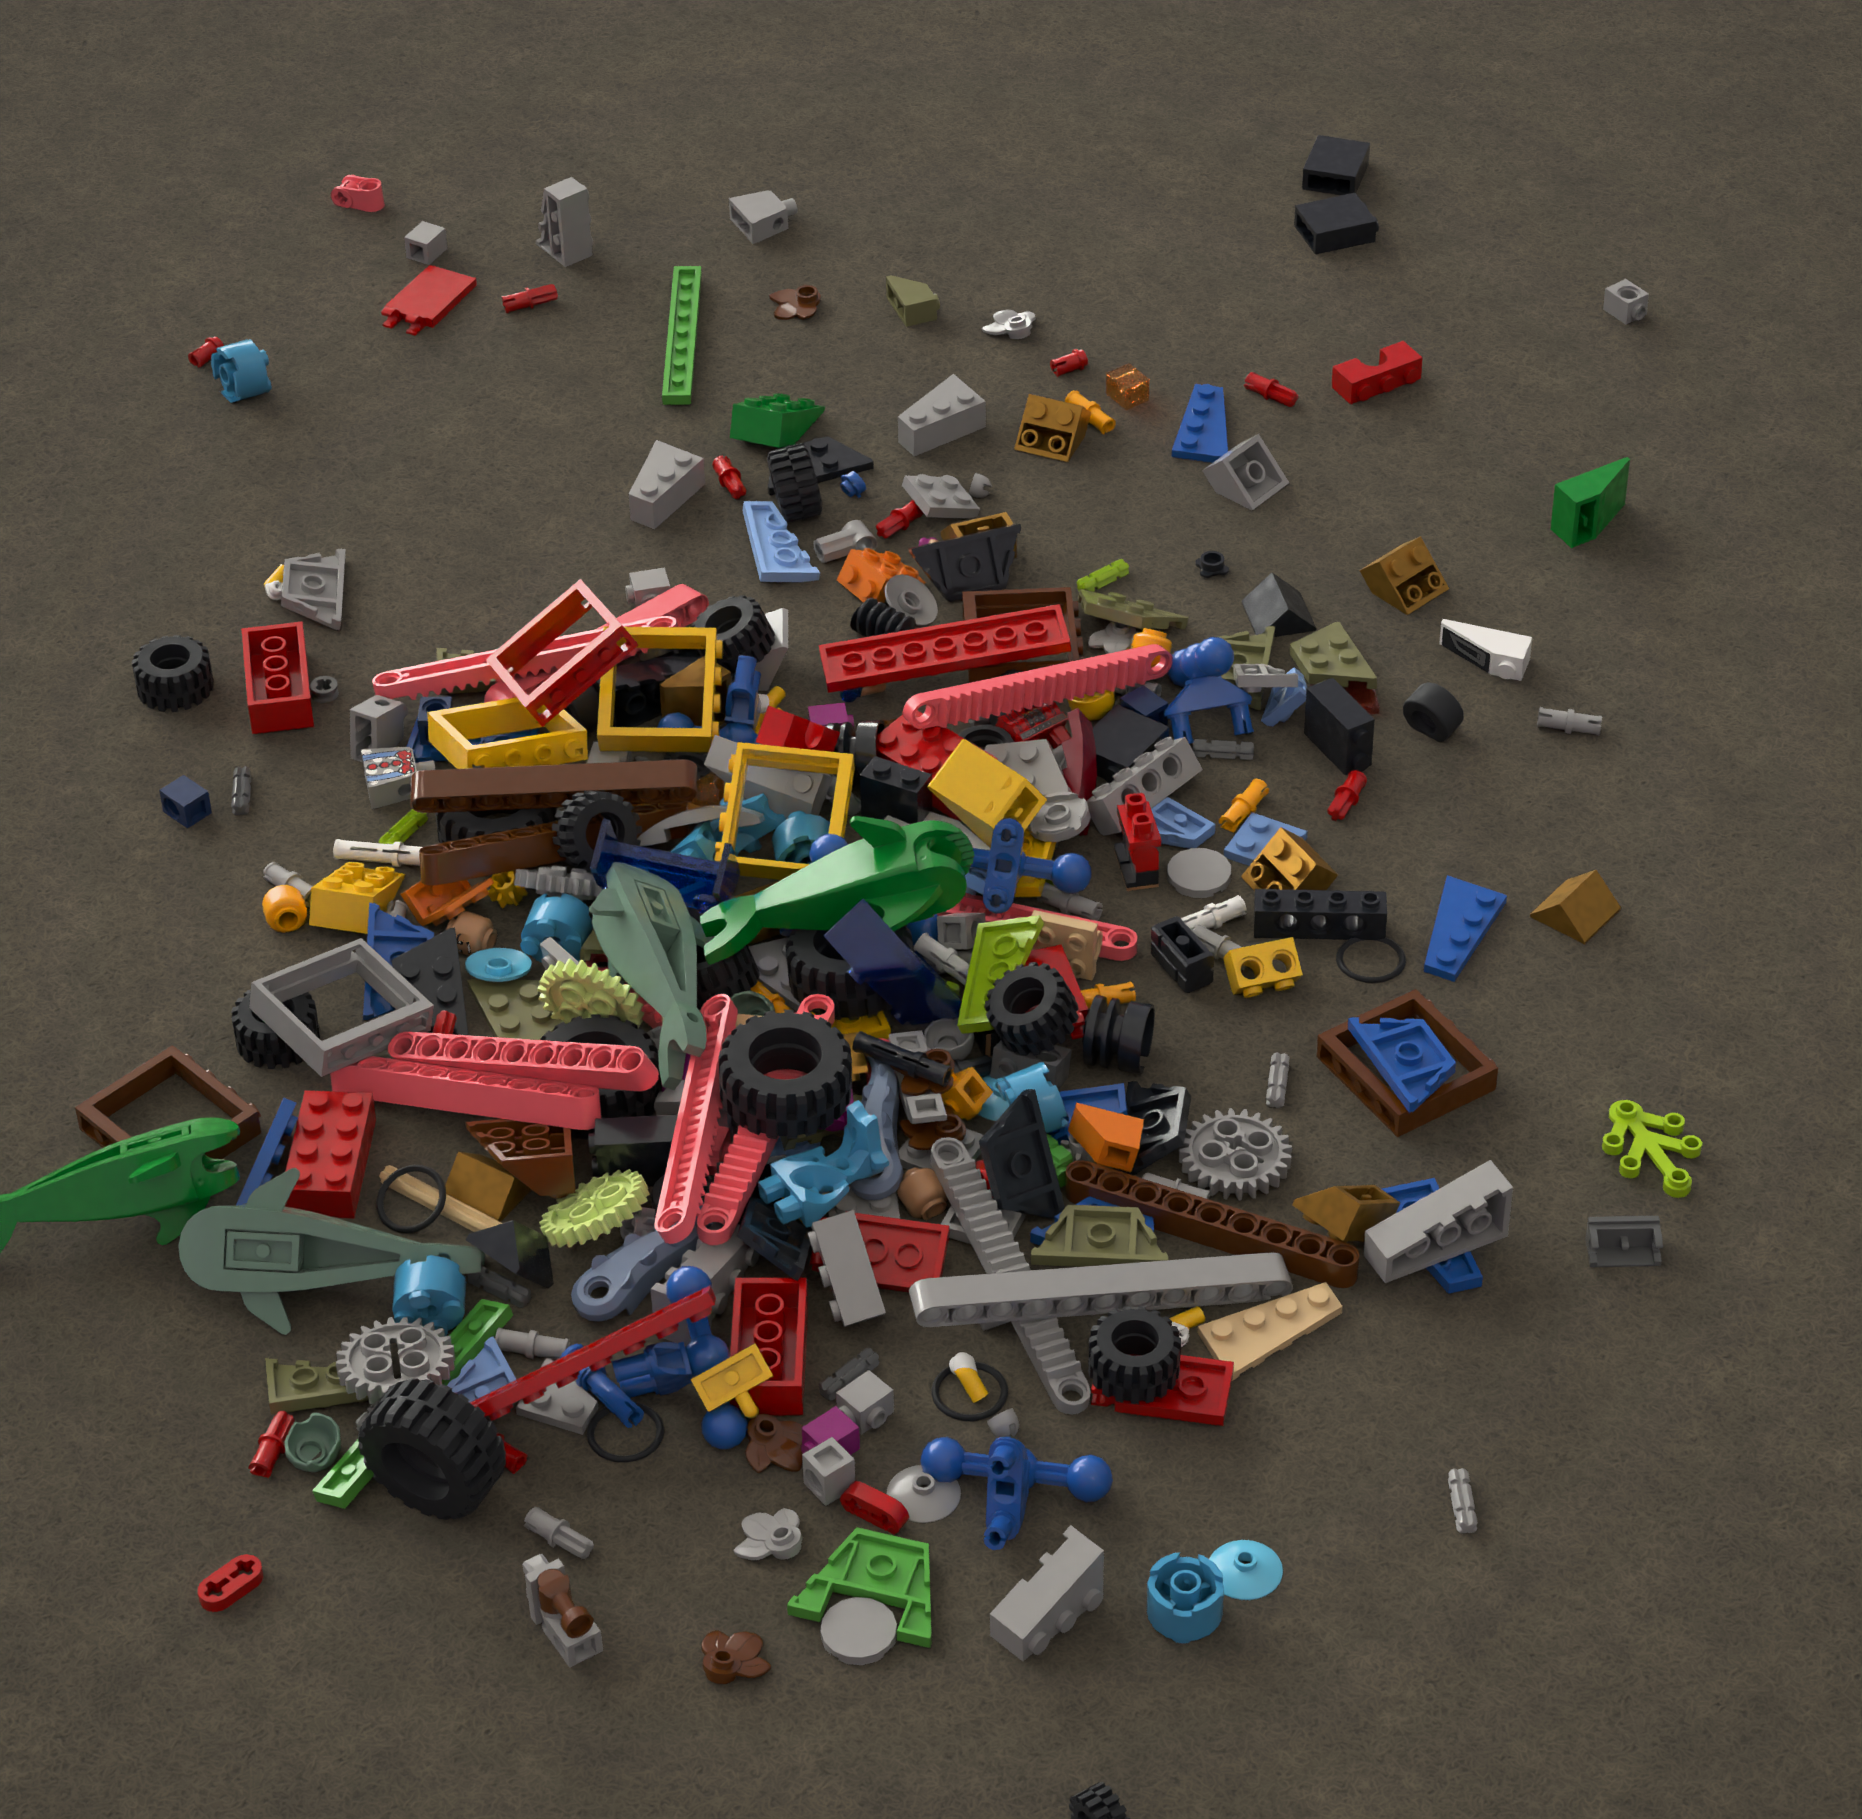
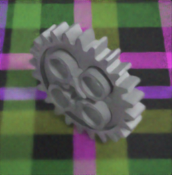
M553 865L552 867L541 866L538 870L516 869L514 885L536 889L537 894H547L548 897H561L562 893H568L581 901L594 900L603 889L608 888L606 878H599V873L588 872L586 869L572 868L571 873H567V867Z
M1229 1108L1228 1115L1223 1116L1220 1111L1216 1110L1215 1118L1212 1119L1204 1114L1202 1115V1123L1193 1121L1192 1130L1186 1129L1184 1145L1180 1146L1179 1163H1182V1173H1188L1189 1182L1198 1181V1188L1201 1189L1210 1187V1196L1221 1191L1223 1192V1198L1226 1200L1231 1193H1235L1238 1200H1242L1243 1193H1248L1252 1198H1256V1190L1268 1194L1269 1185L1278 1188L1280 1178H1287V1169L1291 1168L1292 1145H1289V1136L1282 1135V1126L1272 1127V1118L1266 1119L1263 1122L1260 1121L1259 1112L1253 1117H1248L1247 1109H1244L1240 1115H1235L1234 1110Z
M389 1317L385 1325L376 1320L372 1329L361 1326V1335L350 1333V1342H342V1351H337L336 1368L340 1385L346 1386L348 1394L356 1392L357 1400L368 1396L369 1404H374L378 1399H381L388 1389L398 1382L418 1378L420 1381L425 1379L435 1381L436 1385L441 1386L442 1380H450V1371L455 1370V1353L451 1337L445 1336L443 1328L435 1330L433 1322L422 1326L421 1318H418L413 1323H408L407 1317H403L400 1323H395L394 1319ZM391 1343H397L401 1370L400 1379L394 1378L390 1349Z

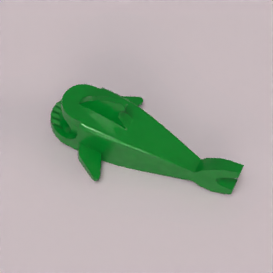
M853 816L850 819V825L863 839L848 844L816 860L755 895L740 896L721 902L700 916L705 936H715L704 945L707 963L711 965L737 953L751 942L762 928L806 930L881 929L882 934L887 935L909 923L932 918L935 914L953 908L964 897L967 888L965 875L969 872L974 859L973 846L969 838L959 828L943 821L928 820L900 827L897 823L888 820Z
M214 1117L192 1119L111 1144L12 1193L0 1195V1253L12 1237L17 1222L98 1221L140 1215L155 1218L160 1222L161 1227L156 1235V1240L160 1245H167L181 1235L187 1221L206 1207L212 1195L231 1187L240 1179L235 1162L224 1159H212L205 1156V1152L230 1143L232 1139H236L240 1135L239 1126L231 1120Z

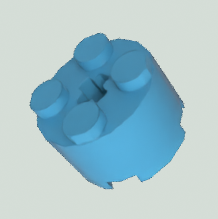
M251 339L216 348L217 353L211 355L214 379L220 378L225 389L221 393L230 403L271 390V382L266 370V366L269 365V358L266 351L259 350Z
M803 811L789 814L788 819L784 820L775 829L772 836L775 861L811 864L809 855L811 845L818 837L828 834L830 822L821 816L806 814Z
M562 893L561 897H547V894L541 895L534 901L522 930V941L520 943L522 951L542 963L541 959L544 956L540 943L551 937L577 961L581 960L579 959L581 947L593 931L589 907L580 899L566 893Z
M1039 1062L1003 1077V1080L997 1082V1086L1002 1099L1008 1101L1009 1105L1014 1102L1023 1090L1035 1089L1045 1131L1048 1134L1068 1125L1066 1119L1063 1118L1067 1116L1057 1086L1053 1085L1051 1081H1047L1044 1076L1049 1073L1047 1066L1044 1062Z
M433 1255L427 1256V1260L424 1262L411 1264L409 1259L401 1264L394 1275L392 1309L394 1322L400 1323L403 1317H407L408 1323H413L418 1318H421L422 1326L433 1322L435 1330L443 1328L445 1336H447L448 1330L457 1326L465 1314L466 1277L459 1272L460 1266L447 1258Z
M1173 1553L1161 1558L1151 1567L1150 1577L1147 1582L1148 1620L1156 1631L1167 1638H1171L1176 1643H1189L1190 1641L1210 1635L1219 1626L1223 1615L1224 1587L1222 1572L1213 1561L1199 1554L1198 1559L1180 1557V1553Z

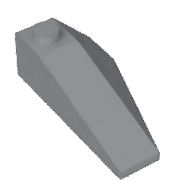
M715 735L704 763L707 768L726 783H731L733 773H729L728 766L731 754H736L737 742ZM748 765L743 797L749 799L764 793L768 799L769 808L776 814H783L786 819H788L789 814L796 811H803L806 814L818 816L832 778L817 772Z

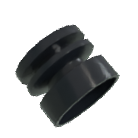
M882 720L860 721L856 732L850 722H844L841 726L838 723H828L826 726L840 732L834 752L853 754L855 770L852 788L856 786L858 776L860 778V774L873 757H877V735L887 728Z
M1096 995L1086 1016L1083 1028L1084 1064L1094 1066L1100 1052V1066L1108 1068L1114 1054H1116L1120 1071L1142 1074L1145 1066H1140V1056L1148 1057L1151 1050L1155 1024L1154 1005L1131 1001L1126 1008L1125 1014L1121 1015L1120 1000L1118 998H1112L1107 1009V998Z

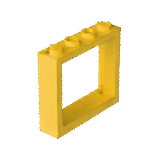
M603 626V631L606 630L609 626ZM624 627L638 643L639 646L636 648L706 649L702 728L613 727L616 664L600 678L597 726L599 751L709 752L714 736H719V721H714V713H720L721 696L720 694H715L716 686L722 685V667H717V659H723V640H717L716 628ZM622 637L616 643L621 647L626 640Z
M517 697L427 712L429 742L457 769L472 768V764L481 766V768L559 765L588 760L587 730L564 709L543 726L550 733L479 745H472L468 740L541 728L542 726ZM543 704L537 709V712L542 714L547 708Z
M737 742L736 754H731V759H729L728 770L729 773L733 774L731 783H726L724 788V802H728L727 811L720 814L719 832H723L722 842H716L714 861L719 862L721 874L782 880L809 864L734 856L748 765L836 774L837 779L828 834H835L845 838L855 770L854 756L847 753Z

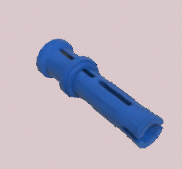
M582 1344L571 1345L562 1353L560 1358L584 1346ZM605 1366L591 1372L589 1367L579 1371L580 1375L577 1376L576 1384L585 1391H591L627 1428H632V1423L628 1419L635 1426L642 1420L643 1410L607 1377Z

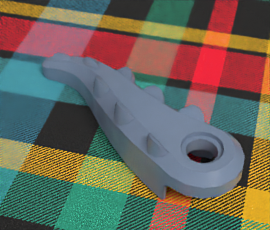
M865 1055L871 1067V1077L868 1085L863 1088L861 1103L870 1116L874 1114L878 1118L881 1148L889 1160V1166L885 1167L883 1173L877 1178L861 1179L849 1185L850 1189L857 1196L865 1200H879L887 1198L896 1192L904 1174L897 1142L900 1092L896 1074L890 1065Z
M697 1216L692 1232L678 1243H665L655 1229L642 1236L632 1233L628 1234L624 1239L623 1246L607 1256L596 1255L592 1259V1267L581 1275L573 1285L571 1296L574 1308L579 1315L589 1321H604L612 1319L625 1308L628 1314L631 1315L651 1291V1288L665 1277V1273L671 1267L676 1268L682 1263V1256L688 1249L696 1251L697 1240L699 1239L696 1223ZM714 1222L706 1225V1228L708 1229ZM606 1287L609 1289L603 1298L594 1299L590 1297L591 1292L596 1288Z

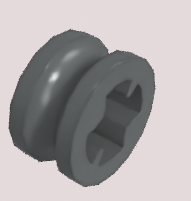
M331 676L317 677L310 684L312 698L319 703L334 701L339 695L337 680Z

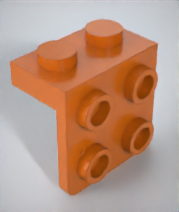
M864 548V550L851 549L837 578L840 584L863 603L871 597L876 599L878 603H884L886 599V583L895 575H908L916 578L924 585L926 583L918 576L919 572L916 569L901 562L899 555L890 551L878 553L869 548Z
M490 877L472 887L467 880L442 885H425L419 881L400 895L420 925L425 926L433 922L437 926L463 912L469 904H474L487 896L489 892L486 888L491 886L494 881Z

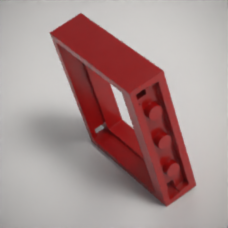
M580 579L485 660L543 727L639 645ZM586 599L588 602L583 606L581 602ZM591 608H594L609 627L532 693L527 695L512 676ZM624 637L626 642L619 647L616 642ZM510 664L512 667L506 670L504 667ZM544 704L547 709L540 715L537 709Z

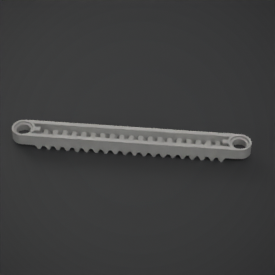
M950 1137L937 1140L931 1149V1167L986 1274L1030 1271L1029 1263H1025L1024 1253L1019 1251L1018 1242H1014L1013 1232H1009L1007 1221H1003L1002 1211H998L996 1200H992L991 1190H987L986 1181L981 1178L980 1169H976L975 1159H971L961 1141ZM952 1152L957 1158L952 1161H946L941 1159L939 1154ZM1057 1317L1011 1321L1052 1403L1058 1411L1071 1415L1084 1411L1089 1405L1090 1386L1081 1370L1080 1361H1076L1074 1349H1070L1068 1338H1064L1063 1328H1059ZM1072 1390L1078 1392L1082 1398L1078 1401H1068L1062 1394Z

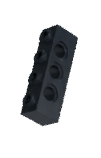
M1255 889L1254 938L1285 939L1293 937V939L1349 940L1351 938L1379 940L1386 938V892Z

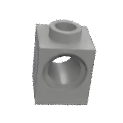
M1624 279L1605 288L1603 310L1624 324L1641 320L1647 315L1649 294L1629 280Z
M952 913L937 916L938 942L947 949L950 947L953 949L973 948L978 923L985 922V913Z
M833 1437L802 1454L804 1484L825 1506L839 1499L849 1485L855 1481L854 1458Z

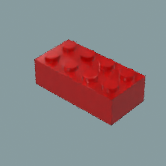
M303 622L242 628L247 703L252 734L314 727Z
M917 710L915 718L920 717L923 713ZM901 715L877 735L876 754L879 758L930 773L933 779L964 738L948 728L940 726L917 729ZM932 792V806L949 817L962 822Z
M305 1090L285 1170L286 1172L291 1168H297L300 1171V1177L285 1207L315 1212L334 1218H355L376 1124L373 1093Z
M735 1278L730 1357L756 1344L773 1374L772 1378L748 1390L755 1405L759 1408V1414L803 1415L808 1325L807 1278H799L798 1281L793 1278ZM732 1399L730 1404L740 1409L736 1399Z

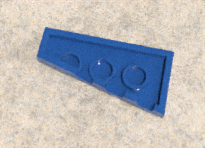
M1195 384L1172 448V457L1213 463L1228 452L1223 387H1216L1210 384Z
M1447 875L1424 964V972L1455 982L1505 906L1507 895Z

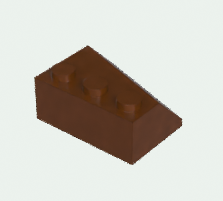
M507 1119L466 1122V1129L505 1170L538 1195L563 1198L568 1194L576 1193L570 1128Z

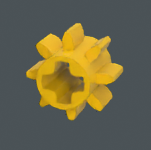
M515 870L493 874L491 877L494 883L490 886L491 889L488 890V895L492 901L497 900L501 908H504L506 904L517 906L522 897L528 894L525 887L514 885Z

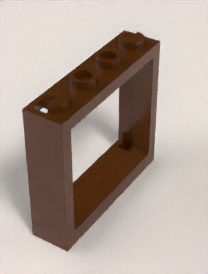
M1071 587L962 592L963 621L1060 604L1071 642V651L1067 652V660L1011 662L968 669L969 683L1000 677L1007 670L1015 669L1024 672L1085 659L1084 656H1079L1083 655L1082 637H1077L1081 636L1080 618H1074L1079 617L1078 601L1072 600Z
M1417 989L1357 1016L1359 1017V1024H1380V1018L1405 1020L1413 1017L1414 1019H1424L1445 1049L1469 1071V1073L1440 1086L1413 1112L1409 1113L1402 1102L1348 1049L1358 1043L1348 1030V1021L1318 1035L1316 1057L1396 1137L1406 1134L1496 1090L1498 1067L1495 1062L1485 1056L1470 1038L1461 1033L1454 1023L1438 1011L1432 1001L1426 999Z
M173 1045L75 1107L79 1129L104 1148L131 1138L129 1134L107 1117L172 1075L177 1074L232 1117L231 1121L239 1126L240 1135L236 1139H232L230 1143L205 1152V1156L212 1159H223L261 1134L259 1121L261 1115L254 1104L245 1102L232 1087L223 1085L210 1070H204L195 1063L189 1054L182 1053Z

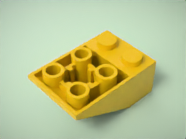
M965 739L961 740L927 786L990 848L993 831L999 821L1007 818L1017 820L1025 831L1047 801L1025 777Z
M345 863V865L311 887L309 925L368 934L369 903L379 905L380 910L386 912L387 905L390 901L394 900L405 874L396 873L395 869L391 867L369 869L364 868L362 863Z

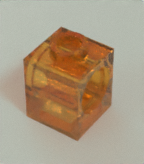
M1128 363L1106 373V394L1125 410L1149 401L1150 379Z

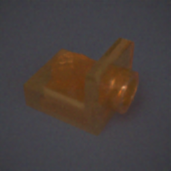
M713 772L697 779L698 795L694 800L687 802L688 810L719 805L720 801L724 798V781Z

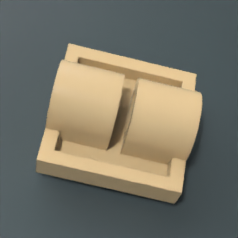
M1034 910L1031 916L1040 915L1044 926L1032 950L1062 944L1075 978L1093 980L1103 939L1102 931L1097 930L1098 923Z

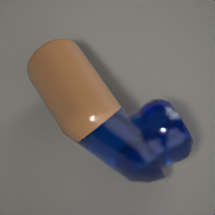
M886 683L841 691L840 697L845 702H853L856 700V697L885 691Z

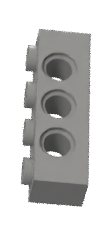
M1167 737L1160 740L1154 745L1156 749L1153 752L1140 755L1134 760L1135 765L1133 767L1120 770L1113 775L1114 781L1110 784L1105 783L1092 791L1094 796L1087 800L1091 819L1100 834L1105 836L1122 831L1117 815V805L1125 804L1126 795L1144 793L1146 801H1149L1152 809L1203 770L1186 737L1175 740Z

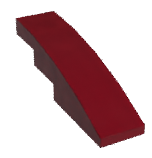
M1077 708L1067 713L1073 738L1062 742L1067 768L1062 769L1072 793L1078 794V798H1084L1087 801L1094 796L1092 791L1096 788V746L1092 723ZM1090 821L1088 826L1079 834L1080 836L1088 834Z

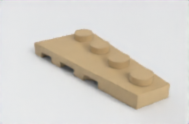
M1324 1282L1199 1325L1197 1333L1214 1359L1234 1362L1233 1381L1242 1372L1265 1361V1358L1276 1351H1282L1290 1346L1297 1338L1304 1334L1308 1335L1342 1314V1305L1328 1284Z

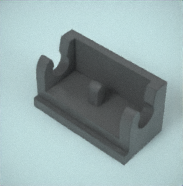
M1659 1216L1588 1217L1585 1240L1590 1267L1661 1266L1660 1248H1663Z

